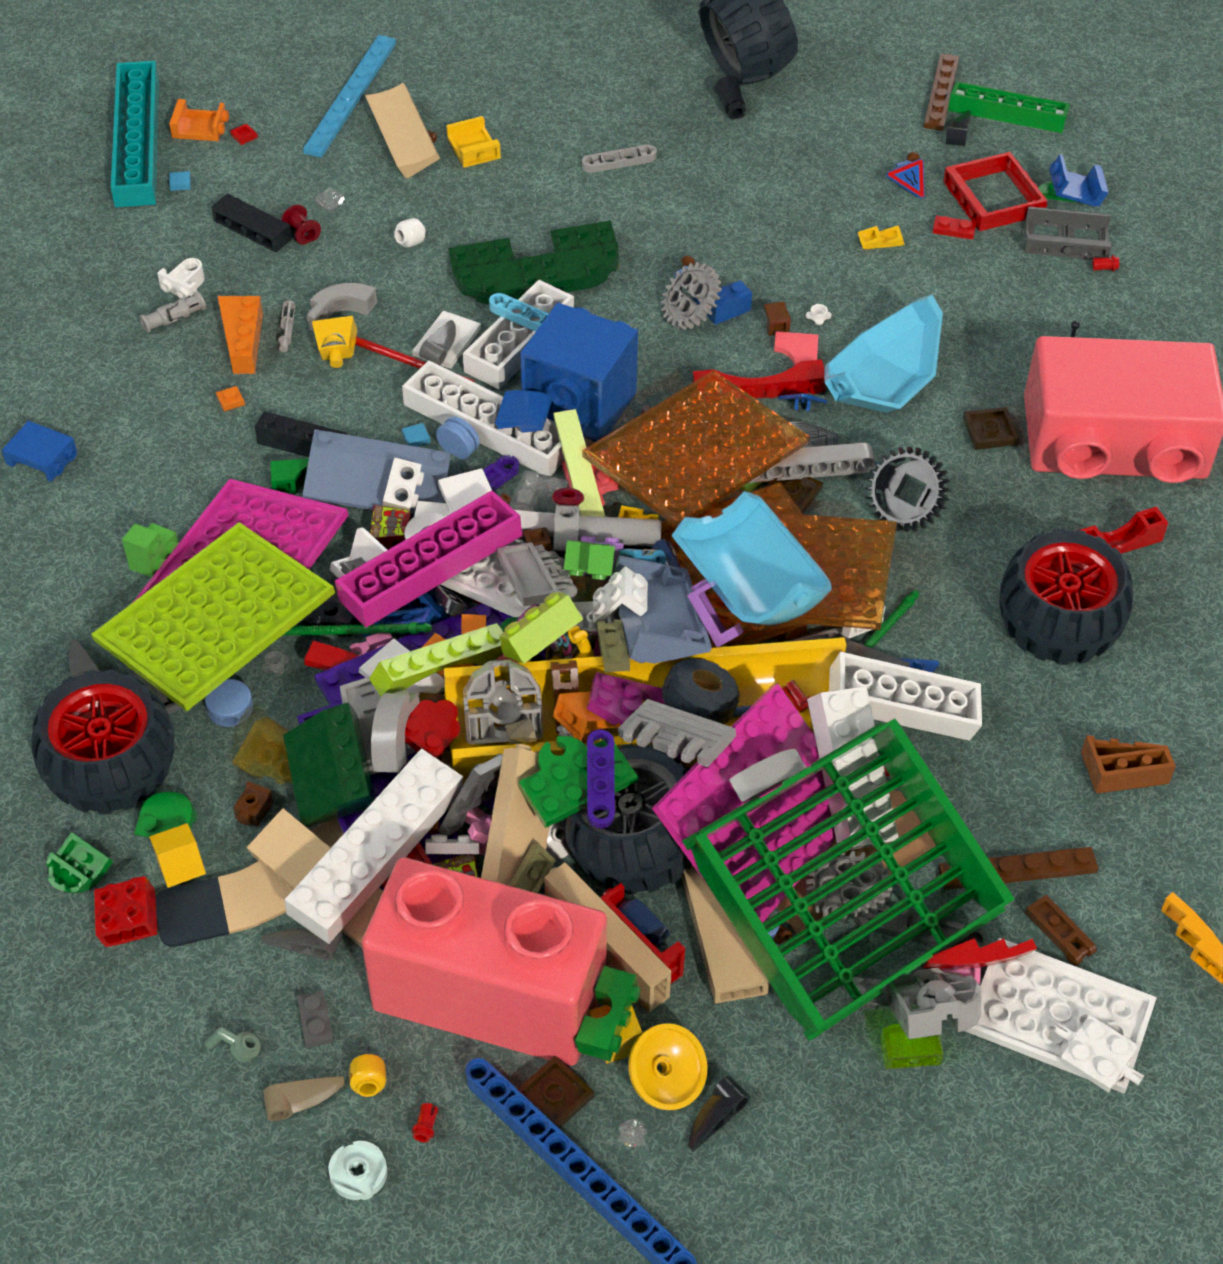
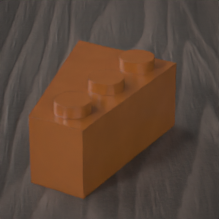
M1086 735L1081 750V755L1096 794L1169 784L1176 767L1166 745L1136 741L1134 744L1120 743L1119 739L1111 738L1110 741H1105Z

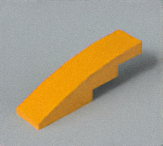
M1172 892L1166 897L1161 911L1179 925L1175 934L1193 948L1190 958L1223 985V945L1195 911Z

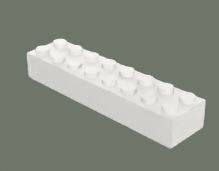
M428 361L402 386L405 406L441 424H444L452 416L464 419L477 432L480 444L502 455H510V457L513 455L514 458L519 460L520 464L548 478L562 465V461H565L555 422L546 418L543 430L522 433L519 427L498 429L495 421L503 396L442 366Z
M421 749L285 898L286 914L330 944L389 877L397 860L405 858L454 803L463 787V776Z

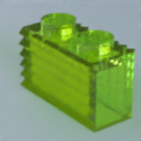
M892 1024L882 1029L880 1042L885 1069L941 1065L944 1053L940 1035L908 1039L900 1024Z

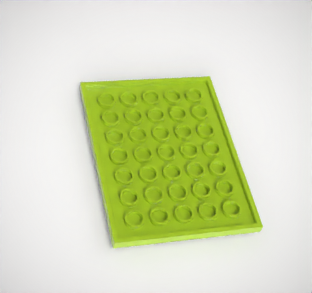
M239 522L91 635L96 643L185 711H188L335 594L334 586Z

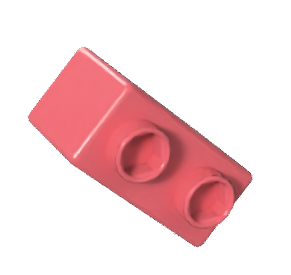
M1041 336L1036 340L1024 392L1030 461L1034 471L1063 473L1068 477L1076 479H1087L1097 475L1155 477L1160 481L1168 483L1184 482L1192 478L1205 479L1210 475L1223 436V390L1213 344Z
M408 858L398 859L362 939L372 1008L377 1012L546 1060L556 1056L567 1066H573L579 1061L581 1053L578 1052L575 1040L585 1015L590 1016L589 1011L596 1009L598 1006L595 988L602 970L606 966V914L594 908Z

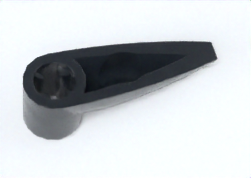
M970 110L961 114L947 127L946 144L966 145Z
M726 1076L716 1085L712 1096L700 1110L693 1124L688 1142V1147L692 1152L740 1112L749 1102L750 1094L730 1076Z

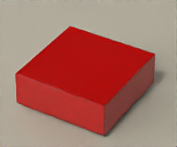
M248 124L230 131L231 136L240 145L258 138L257 133Z

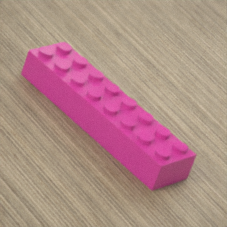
M491 490L335 580L338 599L367 628L496 552V548L504 547L521 537V517Z

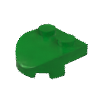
M177 792L157 793L148 798L143 804L134 834L150 838L149 836L188 823L191 830L192 824L197 819L196 810L191 801L183 794Z
M71 832L56 854L53 852L49 854L46 865L49 867V877L47 878L50 884L58 890L72 894L82 893L95 887L113 863V860L80 836Z

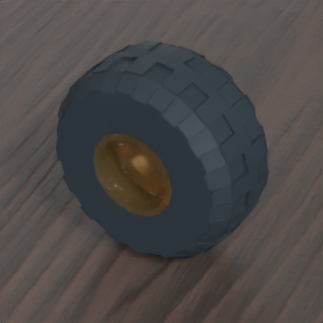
M689 658L677 662L672 666L662 686V697L665 705L721 724H726L731 719L740 701V692L735 679L731 677L727 670L705 659Z

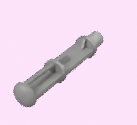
M290 300L283 303L280 328L285 331L284 336L278 338L279 350L281 352H287L288 345L291 344L296 305ZM285 309L287 310V315L283 317V312ZM290 310H293L292 318L289 317Z

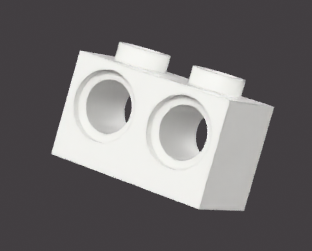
M394 457L382 506L409 511L411 507L416 508L419 494H415L416 486L422 485L424 473L420 472L421 464ZM408 471L412 473L413 478L405 480L401 477V473ZM404 493L408 499L401 502L395 498V495Z

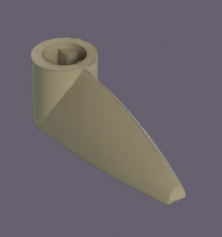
M530 718L505 725L510 745L537 741Z
M344 1077L300 1080L266 1087L263 1090L267 1119L269 1121L287 1119L293 1113L323 1102L345 1085Z

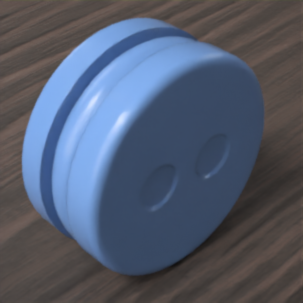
M449 417L436 431V437L440 446L446 452H450L461 460L467 459L479 447L480 439L477 432L462 418Z
M227 679L205 697L209 718L220 726L231 727L239 725L246 721L253 711L251 692L246 684L238 680Z

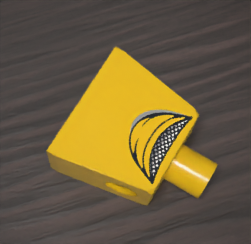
M353 316L312 321L322 359L330 360V366L333 368L341 367L344 358H351L354 355L357 326Z

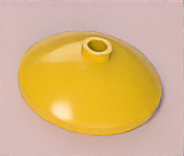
M660 1024L645 1030L633 1044L629 1056V1076L635 1091L643 1101L657 1109L677 1110L686 1107L699 1096L707 1078V1059L701 1043L693 1033L676 1024ZM658 1063L662 1065L661 1073L657 1070Z

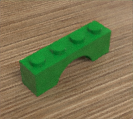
M309 458L271 461L272 489L288 494H297L299 488L305 484Z

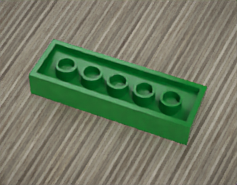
M956 81L950 95L947 111L963 114L970 110L971 116L1063 133L1070 103Z

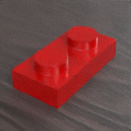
M936 215L933 234L973 240L976 222Z

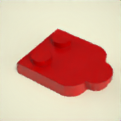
M430 700L420 701L408 717L405 728V743L417 752L423 749L438 759L457 739L460 732V724L456 720L458 709L455 704L448 700H440L436 703Z

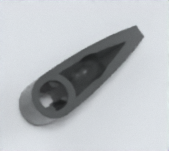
M453 320L445 323L423 342L419 350L420 357L439 366L444 362L456 336V324Z
M74 638L70 644L68 657L72 677H77L91 670L99 672L100 670L77 639Z
M297 928L270 933L262 936L261 940L262 943L328 961L333 958L343 934L340 931L328 944L307 928Z

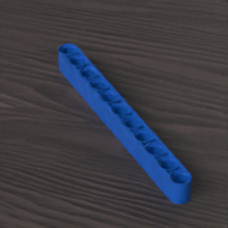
M475 1058L468 1062L465 1069L468 1088L652 1264H697L695 1257L488 1061L482 1058ZM479 1073L485 1075L482 1078L473 1077L475 1074ZM495 1092L504 1093L500 1097H495L492 1094ZM516 1110L524 1112L522 1115L519 1116L511 1114ZM534 1129H541L544 1131L543 1133L538 1135L531 1133V1131H533ZM554 1148H561L564 1150L562 1153L559 1154L551 1152V1150ZM574 1167H581L584 1169V1171L581 1173H574L571 1171V1169H573ZM600 1186L605 1190L601 1193H596L591 1189ZM615 1206H622L626 1210L624 1212L617 1213L613 1211L612 1208H614ZM636 1226H644L647 1229V1231L643 1233H638L634 1231L633 1228ZM657 1246H665L668 1249V1251L665 1253H658L654 1250V1248Z

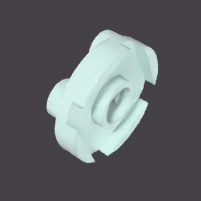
M354 1141L352 1145H348L345 1148L343 1145L335 1151L328 1167L332 1187L339 1195L351 1200L370 1199L383 1187L388 1173L383 1153L376 1145L367 1141ZM359 1165H363L364 1173L354 1176L351 1171L352 1167L357 1168Z

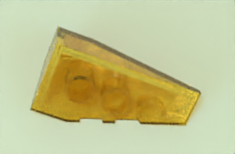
M268 716L256 720L232 763L256 778L261 779L265 775L276 778L275 783L283 785L285 781L293 783L283 735L289 730Z

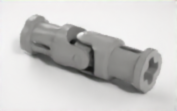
M196 292L195 296L185 300L179 299L175 303L157 308L153 313L148 315L142 314L139 318L142 327L149 333L153 328L161 325L167 326L178 321L181 316L186 318L190 316V313L200 309L202 311L206 310V304L201 294Z

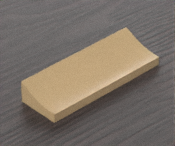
M404 83L384 92L365 95L394 161L405 178L413 176L440 159Z

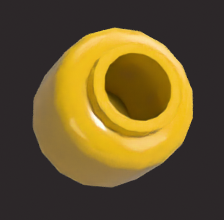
M363 1054L352 1060L349 1067V1084L354 1092L364 1097H371L383 1090L386 1085V1065L382 1058L374 1054Z

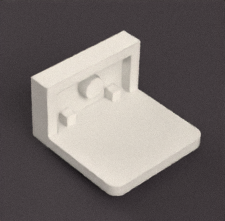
M363 527L358 528L350 557L331 562L329 570L340 578L345 575L341 571L343 563L360 557L368 562L387 551V549Z
M626 566L619 573L615 572L609 582L603 588L599 587L593 595V623L596 625V621H604L621 604L642 616L647 611L648 582L641 574L634 573Z

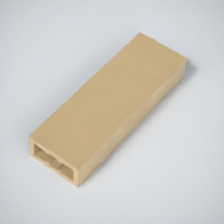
M516 744L515 748L504 749L481 875L482 879L509 885L532 844H540L546 850L550 826L544 827L518 787L519 781L539 772L538 760L540 751L533 752L530 746Z
M282 809L247 846V849L254 858L292 890L331 849L285 809ZM380 888L374 892L341 930L361 948L362 939L383 893Z
M563 863L558 868H552L548 875L544 877L545 896L601 910L606 914V966L636 975L638 986L641 987L638 1002L646 1011L650 1013L670 998L671 970L566 863Z
M694 866L690 869L686 868L681 878L714 1003L768 994V979L713 892Z

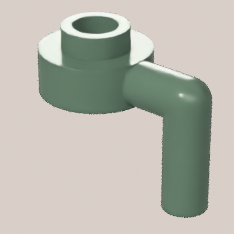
M223 1027L218 1028L205 1040V1046L208 1049L214 1048L222 1040L230 1044L232 1055L240 1062L251 1061L259 1054L261 1048L259 1039L253 1033L241 1032L236 1035Z

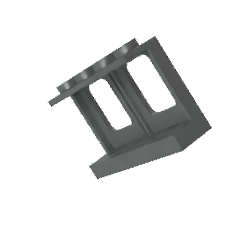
M1028 207L1025 221V253L1092 260L1094 257H1109L1111 241H1108V226L1111 214ZM1034 226L1057 227L1058 236L1034 234ZM1075 229L1098 231L1099 240L1075 238Z

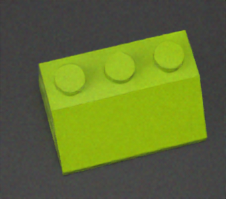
M561 592L551 593L539 607L529 609L524 614L525 617L520 621L512 622L506 626L505 632L499 635L505 657L524 664L581 622L583 618L569 595Z

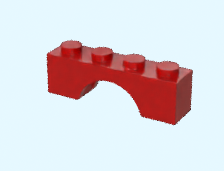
M1156 506L1136 512L1128 523L1111 532H1100L1096 525L1080 530L1086 531V534L1094 537L1099 536L1103 538L1108 545L1116 548L1122 554L1163 541L1168 521Z

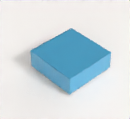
M190 171L170 173L171 191L191 189Z
M423 423L402 428V434L407 445L417 447L431 443L430 436Z

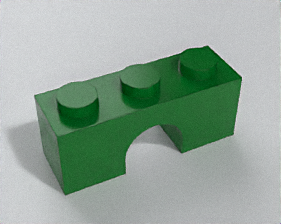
M604 966L595 988L597 1002L609 1006L611 1010L606 1016L601 1018L585 1015L575 1040L579 1053L609 1062L613 1053H618L622 1042L620 1034L623 1027L627 1028L629 1025L631 1005L633 1002L636 1003L638 1001L641 991L635 974Z

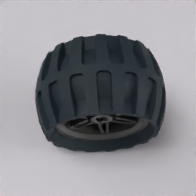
M702 0L699 4L698 15L700 17V25L714 59H716L721 70L727 76L737 77L740 85L754 84L773 77L782 71L798 53L796 28L783 0Z
M625 744L621 745L619 750L637 774L638 781L615 793V815L612 824L603 829L591 826L587 819V808L563 819L564 833L577 863L591 878L597 880L601 885L609 889L615 888L622 883L625 886L624 892L626 894H636L643 891H649L650 893L660 890V887L669 883H675L681 878L686 868L690 869L693 866L652 810L654 805L689 770L677 758H671L667 756V753L653 749L651 745L640 747ZM597 809L593 813L598 819H604L609 815L602 809Z

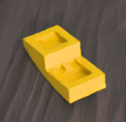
M899 225L879 231L878 227L875 226L858 232L863 249L905 245Z

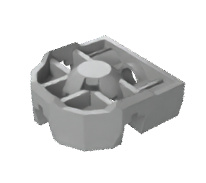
M509 659L487 662L471 674L463 689L466 740L470 745L509 741L505 725L494 728V722L497 724L515 723L528 719L529 713L536 738H543L541 688L528 668ZM500 665L508 666V681L495 682L494 667ZM509 685L512 692H510V690L506 688V686ZM536 694V702L522 703V695ZM483 698L484 707L468 708L469 699ZM491 703L498 707L497 713L489 708ZM477 718H479L480 733H478V719H477Z
M931 968L899 976L886 985L889 1007L908 1039L941 1035L942 1020H947L948 1014H951V1022L958 1032L966 1031L976 1026L981 1017V987L971 975L966 977L959 973L944 972L940 968ZM930 994L936 997L928 998L927 995ZM910 1004H916V1009H911Z

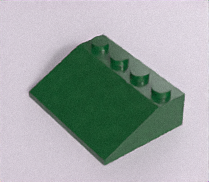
M349 702L325 709L283 735L300 821L306 828L366 810L376 799L358 716Z

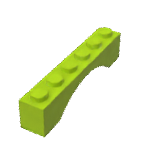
M496 623L380 661L369 679L380 697H382L384 693L406 690L420 680L444 670V668L466 663L482 665L489 661H494L503 653L499 635L504 632Z

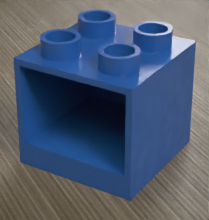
M557 302L521 351L522 390L536 391L552 396L553 399L547 419L555 422L554 413L576 409L583 437L602 444L637 391L638 330L631 328L625 322H614L593 315L584 308H573Z

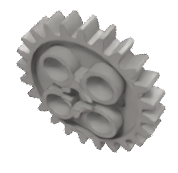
M696 262L695 266L690 263L688 269L684 266L682 267L681 274L676 272L675 279L670 278L672 284L665 286L668 291L662 295L666 299L661 301V304L664 305L661 309L665 313L663 317L667 319L669 324L677 329L686 330L687 327L693 329L694 324L700 326L701 319L706 321L707 313L712 315L710 309L717 307L714 302L720 299L717 293L722 291L718 287L721 284V281L718 279L719 275L715 273L713 268L705 263L701 265L699 262ZM682 288L686 289L692 296L697 298L700 301V304H697L691 297L686 295L682 291Z
M854 851L850 853V856L842 853L839 858H834L808 875L809 879L806 880V894L808 895L865 859V853H861L859 857L855 856ZM881 861L811 906H815L816 913L822 911L823 917L889 876L888 867L883 868V862ZM892 887L845 916L843 922L847 923L849 918H853L854 922L858 923V917L860 916L868 920V913L877 916V908L885 909V902H890V894H893Z

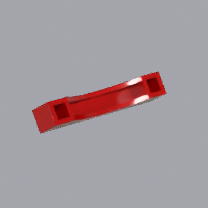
M822 359L800 361L794 367L782 373L761 378L736 377L715 369L692 371V389L696 404L733 402L746 399L754 400L767 397L776 398L777 396L793 394H819L820 392H825L826 389L825 369Z

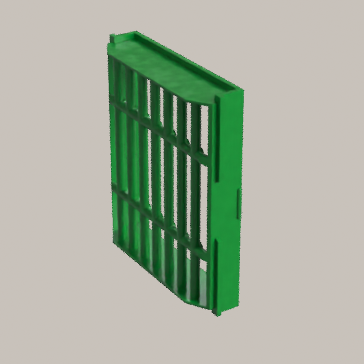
M896 718L884 725L881 722L815 761L811 764V767H807L783 781L782 786L762 798L756 796L682 841L687 850H692L699 872L789 1014L805 1029L803 1033L808 1041H811L883 993V987L903 973L905 975L931 959L933 955L949 949L1006 911L1004 906L1015 900ZM874 739L879 756L846 776H841L833 763ZM884 765L892 779L863 797L856 799L849 786ZM825 769L833 784L760 828L754 827L747 816L748 813L820 770ZM899 788L907 801L875 821H870L864 812V808ZM838 792L841 794L848 806L774 851L768 849L763 841L764 837ZM913 810L921 824L891 843L885 844L878 833L879 830ZM852 815L856 817L862 829L788 875L784 874L778 864L779 860ZM738 820L747 835L717 853L708 837ZM928 832L936 846L905 866L900 867L893 854ZM869 837L877 850L875 853L805 897H799L793 888L794 883ZM754 845L761 859L732 876L724 861ZM943 855L951 868L918 890H915L908 876ZM882 860L885 862L892 873L891 875L818 921L813 919L807 910L809 906ZM768 868L776 882L747 899L738 885ZM957 877L966 891L936 911L929 912L923 899ZM898 883L907 897L836 943L829 944L823 934V930ZM783 891L791 905L762 923L754 908ZM972 899L986 910L985 913L947 938L938 925L940 920ZM912 906L915 908L922 920L850 967L845 968L838 958L839 953ZM798 914L806 929L777 947L768 932ZM927 929L930 931L938 944L861 994L853 981L855 976ZM813 938L821 952L792 970L784 955ZM828 961L836 976L807 994L799 979ZM843 985L853 1000L823 1019L814 1003Z

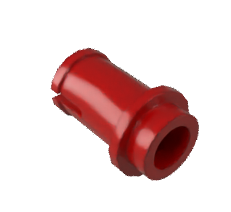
M1114 255L1105 258L1094 257L1092 259L1093 271L1112 270L1114 272L1116 269H1119V257Z
M795 680L786 684L787 687L784 686L782 690L794 704L796 710L802 713L809 708L807 699L810 696L806 697Z
M423 1103L421 1105L417 1123L412 1127L413 1138L423 1143L429 1142L430 1138L434 1136L433 1126L439 1111L437 1106H434L433 1111H431L433 1104Z

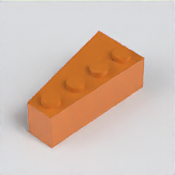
M218 296L233 374H255L263 318L261 297Z

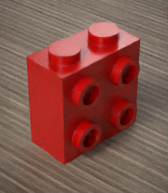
M146 876L134 877L128 881L108 884L105 887L94 890L96 937L105 947L157 935L155 888Z

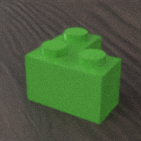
M135 523L122 539L129 569L151 578L179 544L175 531L153 523L148 528Z
M567 540L564 570H569V575L583 576V573L587 572V574H592V579L606 580L607 576H612L616 545Z

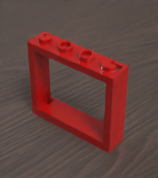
M1011 152L945 167L944 184L970 220L976 222V228L979 232L1026 220L1028 207H1047L1046 196L1041 193ZM1005 171L1028 203L987 213L964 181Z

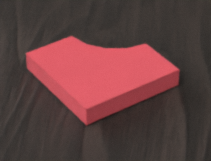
M776 331L774 351L787 355L793 361L794 366L800 361L817 360L818 335Z

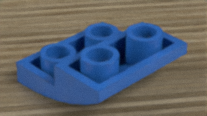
M505 391L495 424L498 429L519 427L522 433L541 431L544 428L553 398L549 394L536 391Z

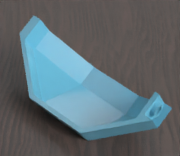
M933 295L915 300L862 332L825 365V384L837 402L880 412L895 411L901 409L936 376L943 312Z

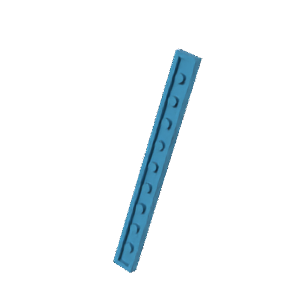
M381 35L377 36L304 146V154L323 157L396 45V39Z

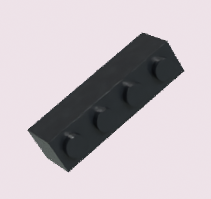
M228 193L211 206L214 222L275 253L292 240L291 228L288 223Z
M265 411L255 425L257 444L306 457L310 456L314 430L347 435V432Z

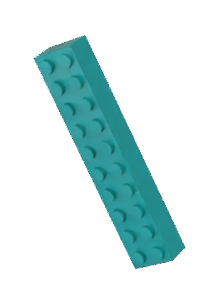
M156 61L117 63L111 172V192L115 207L156 205L159 75Z

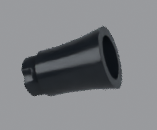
M726 76L718 80L714 86V92L720 99L726 114L732 120L742 118L745 115L746 107L739 79L734 76Z

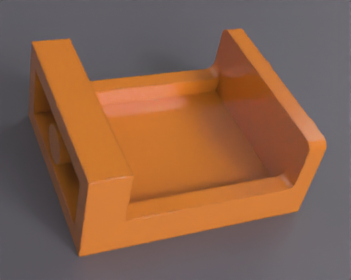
M178 99L169 123L172 138L219 141L220 135H224V123L229 120V112L225 110L224 103L219 104L217 111L187 109L186 99Z
M590 691L559 694L553 717L573 737L583 743H587L588 736L594 729L615 728L618 731V728L621 726L620 723H617L615 726L587 709Z

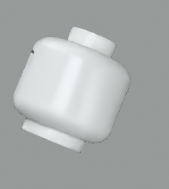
M416 218L401 221L395 228V239L405 248L418 245L424 241L425 227Z

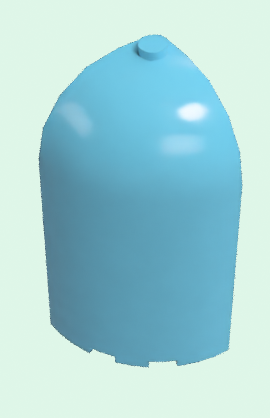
M744 491L730 506L722 510L723 514L719 517H685L672 534L674 540L703 577L707 579L708 583L711 581L716 582L717 585L712 587L731 613L743 622L763 625L788 622L810 611L832 590L831 582L823 570L764 500L752 493Z

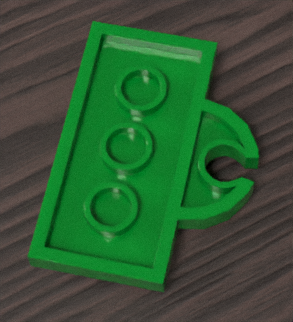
M556 737L557 747L565 751L560 756L552 754L550 750L551 745L546 742L539 752V772L518 783L519 789L545 828L587 808V746L582 741L573 737ZM602 740L594 745L598 748H604L608 744L607 741ZM614 742V783L616 793L636 783L638 776Z

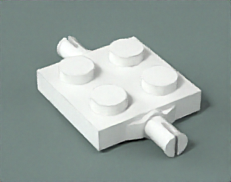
M1091 1015L1087 1017L1083 1025L1075 1032L1061 1023L1056 1027L1054 1033L1068 1041L1067 1048L1059 1062L1109 1093L1114 1084L1123 1076L1137 1085L1142 1081L1144 1075L1130 1067L1131 1058L1137 1051L1138 1044Z

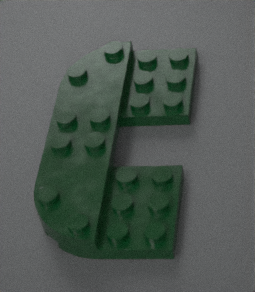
M611 220L551 230L550 234L554 253L514 259L510 238L448 248L455 284L463 295H469L475 298L476 302L489 304L490 296L496 293H502L518 300L538 280L555 288L563 287L564 292L584 290L598 286L607 281L608 275L612 271L615 272L619 265V247Z

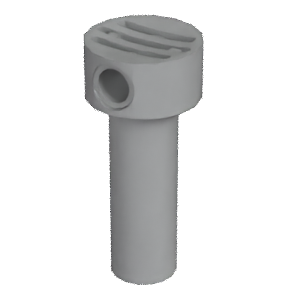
M556 505L553 551L566 552L567 540L581 541V536L595 537L596 542H605V537L619 538V543H624V546L652 547L657 541L661 540V520L579 515V506Z

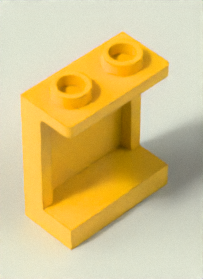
M483 116L446 126L447 140L463 168L501 158L500 143L498 139L492 140L485 128Z

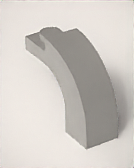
M341 283L319 291L310 299L311 310L307 314L309 330L314 331L312 321L328 319L332 314L340 311H354L368 315L377 303L376 288L360 283Z
M400 690L395 693H384L379 700L371 734L373 772H399L407 762L405 728L410 713L420 703L418 693Z
M790 749L772 755L730 778L729 781L741 802L746 803L756 796L761 797L767 792L782 786L783 781L804 770L806 766L797 750Z

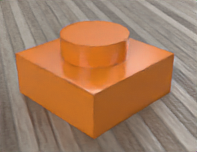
M237 386L216 392V397L223 411L245 405Z

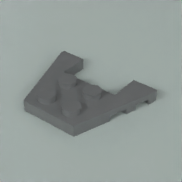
M497 754L493 759L483 764L479 763L472 769L438 830L441 835H447L448 837L462 830L469 810L496 797L503 754Z

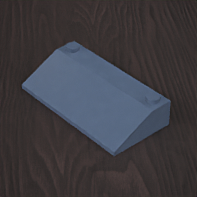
M314 430L302 497L315 501L373 510L374 505L382 506L395 457L422 465L420 472L424 473L422 485L416 486L415 494H419L417 501L443 503L444 497L438 486V480L447 478L451 453ZM408 471L401 473V477L405 480L413 478L412 473ZM404 493L395 495V498L401 502L408 499ZM411 507V517L415 516L416 508Z
M619 555L612 575L615 572L619 573L626 566L634 573L641 574L648 582L647 611L642 616H639L624 604L617 607L619 617L622 619L623 632L630 659L639 663L648 662L655 664L710 652L712 647L706 627L687 596L693 592L691 590L692 582L688 570Z

